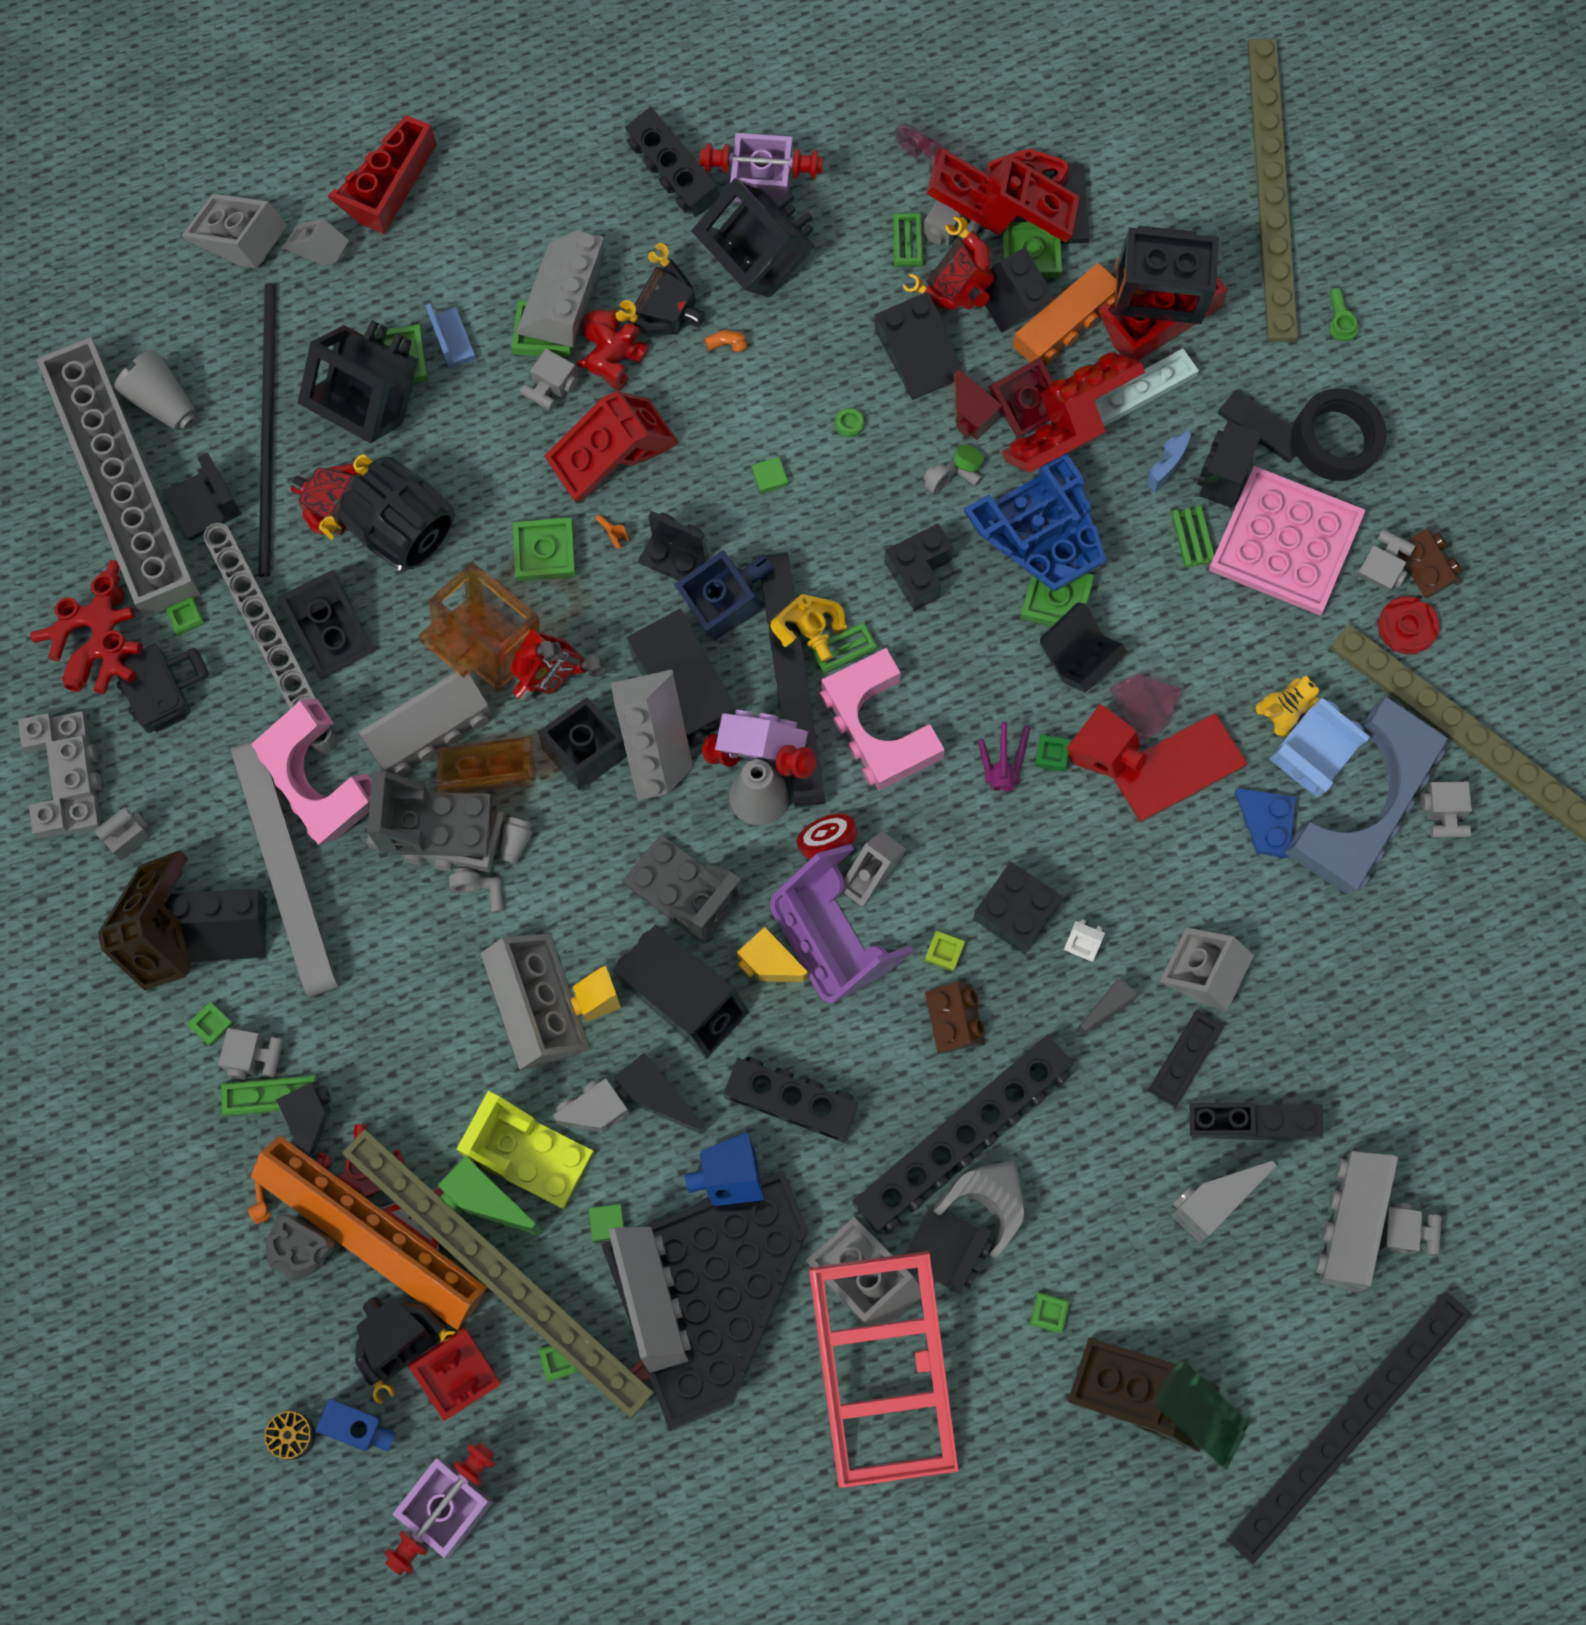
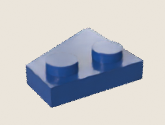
M1236 788L1234 795L1240 805L1243 819L1251 834V840L1256 853L1288 858L1289 856L1284 852L1291 842L1296 797Z

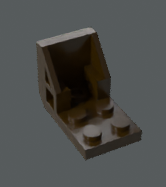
M180 850L139 865L98 932L101 950L144 991L185 978L191 969L179 919L163 905L170 896L169 890L172 885L182 876V868L188 860Z
M1088 1338L1068 1402L1131 1423L1146 1432L1200 1452L1220 1387L1196 1372L1175 1363Z

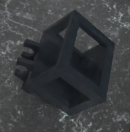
M734 178L691 230L745 291L766 297H771L815 247L808 238L814 228L808 224L802 229L808 222L812 221V215L807 212L793 222L790 217L796 209L792 205L785 209L789 203L794 201V196L791 193H788L775 203L761 187L738 178ZM738 197L742 203L720 229L712 227L733 200Z
M1147 226L1129 227L1117 263L1114 315L1202 324L1216 292L1219 237L1196 235L1197 232ZM1135 289L1197 296L1193 312L1129 306Z
M372 320L364 335L343 325L311 341L298 404L369 443L378 440L400 427L404 421L418 359L409 354L412 340L404 338L397 333L390 346L384 344L387 327ZM323 360L330 364L327 378L316 384L320 361Z

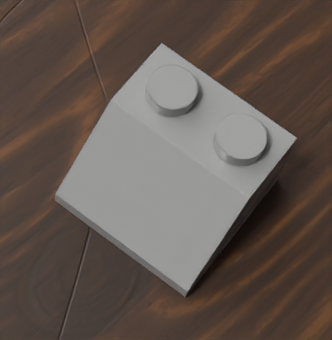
M1186 927L1159 982L1206 1006L1228 1010L1254 955L1233 936Z

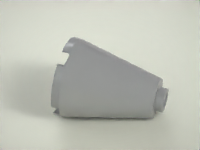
M153 349L145 351L132 360L136 365L130 371L126 367L123 369L114 384V390L120 397L174 430H180L181 428L186 430L196 421V409L160 354Z
M763 760L749 761L730 786V806L737 817L748 824L764 825L773 823L783 816L789 806L790 789L786 780Z

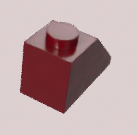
M958 369L954 377L956 426L964 436L969 437L971 435L974 439L978 440L1001 417L1002 405Z

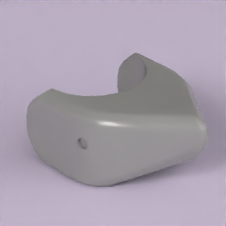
M1014 1160L977 1167L962 1174L953 1181L932 1210L939 1216L957 1198H970L981 1202L989 1210L995 1223L994 1243L988 1252L993 1258H996L1005 1249L1024 1219L1023 1194L1017 1163Z

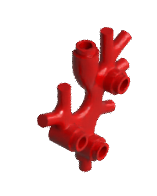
M109 560L106 571H102L92 581L91 590L95 597L90 604L81 606L71 597L63 598L55 606V614L58 620L52 626L30 633L33 643L51 639L53 642L48 659L59 662L70 633L85 626H89L92 629L90 640L72 654L66 665L62 681L64 682L63 687L70 691L81 692L82 688L86 687L93 662L98 658H102L103 663L93 690L99 694H106L110 679L114 675L123 678L129 683H132L137 677V673L125 666L120 660L131 654H141L143 644L141 642L127 641L120 632L113 630L118 623L135 618V612L132 607L119 610L112 608L121 604L124 596L123 589L118 585L120 581L118 576L120 567L116 560Z

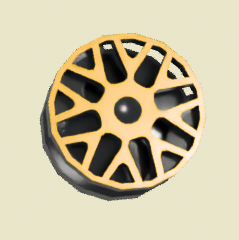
M286 1411L275 1415L268 1422L264 1441L267 1449L275 1457L294 1460L305 1456L312 1449L316 1431L312 1421L306 1415L294 1411Z

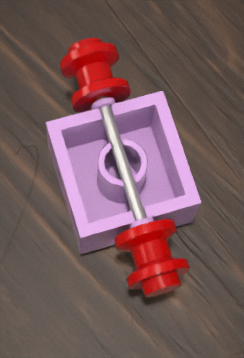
M736 133L734 153H730V144H725L723 149H714L712 143H706V148L700 149L699 163L700 166H705V172H710L712 167H721L723 173L728 174L729 167L732 166L730 183L734 178H738L761 187L775 203L789 193L792 169L793 178H798L800 173H809L811 179L816 180L817 174H822L823 156H818V150H813L811 155H802L800 149H795L793 160V138L791 136ZM738 197L733 200L735 202H742Z
M736 710L735 715L722 713L718 734L709 735L702 747L704 759L707 763L714 765L721 763L723 766L733 767L738 763L740 757L750 760H763L767 763L776 764L777 770L781 775L791 776L794 774L797 778L801 779L808 778L816 767L814 752L812 749L805 747L808 731L796 728L797 722L779 719L778 721L777 716L760 713L755 718L754 713L743 710Z
M479 1442L476 1446L469 1443L467 1446L470 1453L464 1462L455 1461L453 1466L459 1472L443 1459L436 1458L392 1514L413 1532L409 1534L405 1530H401L399 1533L401 1543L396 1549L387 1548L384 1552L388 1557L385 1562L386 1565L397 1574L402 1575L404 1571L411 1574L414 1571L411 1562L417 1554L425 1556L428 1553V1549L422 1544L423 1542H426L443 1558H451L494 1503V1501L471 1483L473 1482L475 1485L480 1486L482 1483L479 1476L485 1467L494 1468L496 1465L492 1460L495 1453L482 1442Z

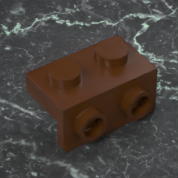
M1426 528L1406 540L1416 545L1410 556L1398 551L1402 560L1406 562L1405 565L1419 590L1426 599L1452 584L1459 585L1463 582L1459 576L1463 571L1454 557L1449 559L1444 550L1448 545L1439 532L1435 534Z
M954 982L925 992L937 1053L944 1054L969 1046L980 1047L985 1045L983 1037L985 1035V1027L981 1019H979L977 1009L978 995L971 984Z

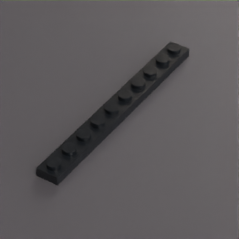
M1447 1291L1443 1292L1225 1540L1250 1564H1254L1473 1314Z

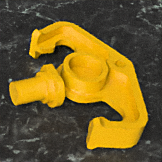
M801 594L772 619L770 624L773 633L779 638L783 646L787 647L797 637L785 626V622L796 623L800 632L811 639L807 644L809 647L816 649L821 662L832 658L827 646L829 635H821L826 626V621L822 614L828 613L831 615L833 634L837 635L847 628L844 611L839 603Z

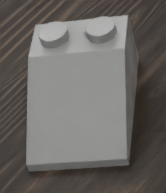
M212 194L182 234V237L186 241L234 264L258 268L264 262L266 255L273 245L280 239L287 224L268 201Z
M1270 1161L1203 1183L1196 1190L1190 1186L1172 1204L1177 1210L1171 1216L1201 1243L1211 1235L1277 1165Z
M853 1217L813 1253L806 1262L811 1267L893 1255ZM906 1269L824 1281L863 1326L896 1322L921 1299L920 1286Z

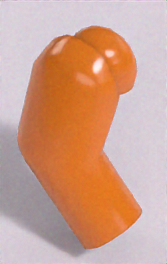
M725 329L703 338L708 351L726 344H731L734 352H740L747 348L746 336L738 331Z

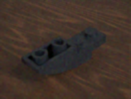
M1189 1103L1190 1136L1271 1141L1324 1139L1322 1104Z

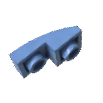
M1188 431L1179 437L1177 435L1171 437L1163 446L1162 460L1150 469L1147 485L1154 493L1172 477L1181 464L1191 437Z

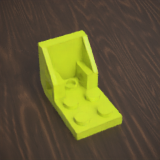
M490 1091L486 1093L456 1149L473 1164L563 1210L594 1153L593 1150L536 1122L532 1116Z

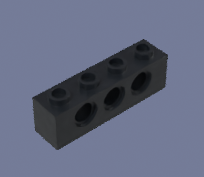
M649 107L624 127L629 135L626 141L636 154L640 151L645 156L642 161L652 174L656 171L660 174L659 182L668 193L674 191L678 196L675 201L684 213L690 211L694 217H697L708 210L721 194L717 185L652 107ZM660 142L657 146L651 147L653 143ZM676 162L673 166L666 167L669 163ZM693 181L691 185L682 187L686 182Z
M747 1056L745 1060L737 1058L723 1093L725 1099L845 1143L858 1108V1102L853 1101V1095L841 1090H836L835 1094L823 1089V1084L812 1079H806L805 1082L793 1078V1073L782 1068H776L775 1071L764 1068L762 1061ZM761 1079L767 1080L771 1084L770 1090L764 1094H759L753 1089L754 1084ZM788 1091H797L801 1095V1100L795 1105L785 1103L783 1096ZM826 1102L832 1109L828 1115L818 1116L813 1111L815 1104Z

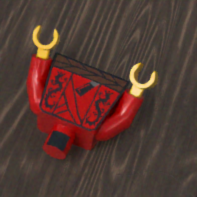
M953 217L959 224L958 230L951 224H946V230L949 234H959L962 238L959 237L926 280L929 284L928 287L923 285V280L920 276L909 274L910 277L916 280V285L911 289L903 284V288L912 293L919 292L923 294L928 292L935 306L940 309L957 310L962 306L969 310L974 305L982 307L989 300V294L986 290L994 281V275L990 269V250L973 231L969 232L967 230L968 224L965 218Z
M360 455L351 464L332 466L327 469L319 467L315 469L310 480L301 476H296L293 479L291 492L301 495L298 503L303 510L302 517L314 534L326 535L330 540L335 538L332 532L340 536L343 535L346 526L338 517V510L341 507L340 501L345 492L352 490L351 482L358 474L364 475L368 471L369 464L374 462L366 455Z

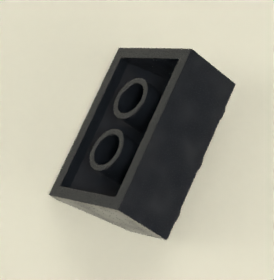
M259 889L170 894L164 903V906L179 919L190 962L266 958V896Z

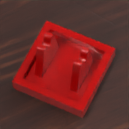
M466 1327L408 1363L409 1369L443 1421L501 1385L500 1379Z

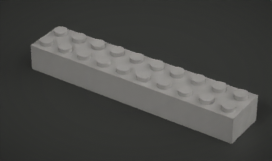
M92 337L37 358V363L135 606L147 618L192 596L194 598L200 596L201 593L121 399L114 390V382L105 360Z

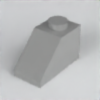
M322 218L296 225L283 248L325 266L337 264L341 261L346 253L344 248L349 240Z
M883 831L878 833L864 845L844 879V889L842 892L864 907L895 869L906 848Z

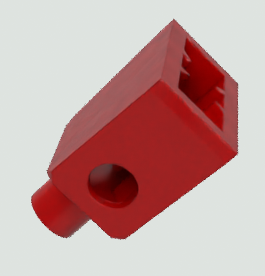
M1101 704L1067 747L1073 764L1112 778L1118 777L1126 765L1136 771H1140L1147 760V755L1138 751L1140 742L1135 729Z

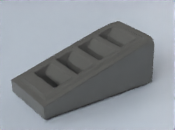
M1117 979L1081 1022L1077 1032L1081 1036L1088 1034L1132 1004L1137 998L1138 993L1124 981Z

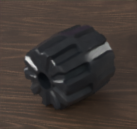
M385 456L380 464L376 461L369 464L368 471L364 475L358 474L351 482L352 490L344 493L340 501L341 507L338 510L340 521L366 548L397 570L404 572L409 569L413 570L421 565L438 549L448 535L455 518L451 504L429 482L389 456Z

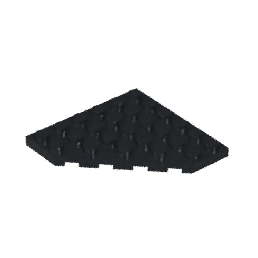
M783 1170L761 1179L764 1200L719 1206L712 1205L711 1201L708 1200L644 1226L652 1227L655 1236H662L666 1255L661 1256L664 1268L670 1267L675 1286L669 1287L672 1299L678 1298L683 1318L677 1320L680 1331H687L691 1344V1350L686 1351L688 1362L651 1373L648 1371L670 1431L734 1404L808 1231ZM610 1240L601 1244L633 1330Z

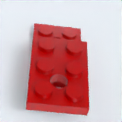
M943 148L935 156L926 193L997 235H1000L1015 217L1019 215L1065 243L1073 234L1080 197L1009 154L992 174L988 175Z
M1111 352L1101 356L1099 362L1092 366L1078 368L1074 371L1073 376L1050 383L1048 385L1049 388L1041 392L1040 395L1051 424L1037 428L1035 434L1027 438H1019L1011 442L1010 447L1002 451L1007 463L1030 473L1105 433L1106 431L1094 400L1144 374L1142 362Z

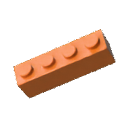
M1096 263L1015 333L1013 347L1029 362L1041 357L1046 365L1051 364L1057 358L1058 351L1064 345L1067 347L1072 346L1079 338V333L1085 327L1089 330L1096 325L1100 319L1098 310L1100 306L1108 303L1113 305L1115 303L1116 279L1099 263Z

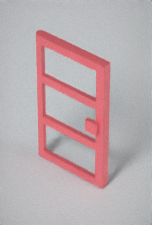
M929 1251L809 1268L838 1487L846 1488L958 1472ZM917 1268L924 1318L831 1331L824 1285L825 1280ZM926 1333L928 1349L914 1351L915 1363L918 1373L931 1371L933 1391L845 1404L840 1403L833 1346ZM936 1406L942 1456L849 1469L843 1419Z

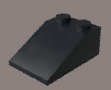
M928 292L875 314V332L912 400L954 383L955 372L958 369L962 371L942 318Z
M334 569L277 597L320 678L375 651Z

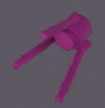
M1006 722L1001 723L1000 763H995L993 769H991L984 740H978L985 770V783H990L991 790L1000 791L1002 788L1003 791H1012L1015 789V784H1019V773L1028 740L1029 726H1025L1023 729L1014 769H1012V764L1007 763Z

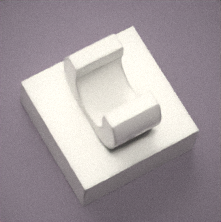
M1083 919L1080 922L1075 921L1064 950L1093 962L1105 933L1102 932L1100 926L1094 929L1085 925L1086 921Z

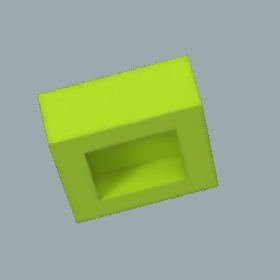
M935 931L924 961L954 972L965 941Z

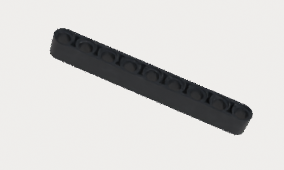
M788 552L768 554L765 556L775 570L762 577L761 583L769 627L781 719L797 722L796 728L808 731L805 747L812 749L816 758L815 770L808 778H797L794 774L790 776L794 808L824 805L825 795L800 630L796 623L785 622V626L797 638L787 647H784L770 626L772 619L795 600Z

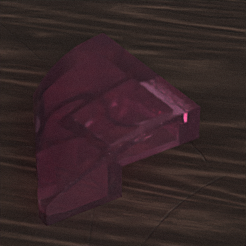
M900 123L896 127V142L914 159L924 153L934 162L935 156L941 148L948 151L945 146L909 123Z

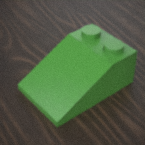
M466 1156L438 1184L444 1191L440 1197L458 1214L464 1210L472 1217L539 1236L543 1232L533 1220Z

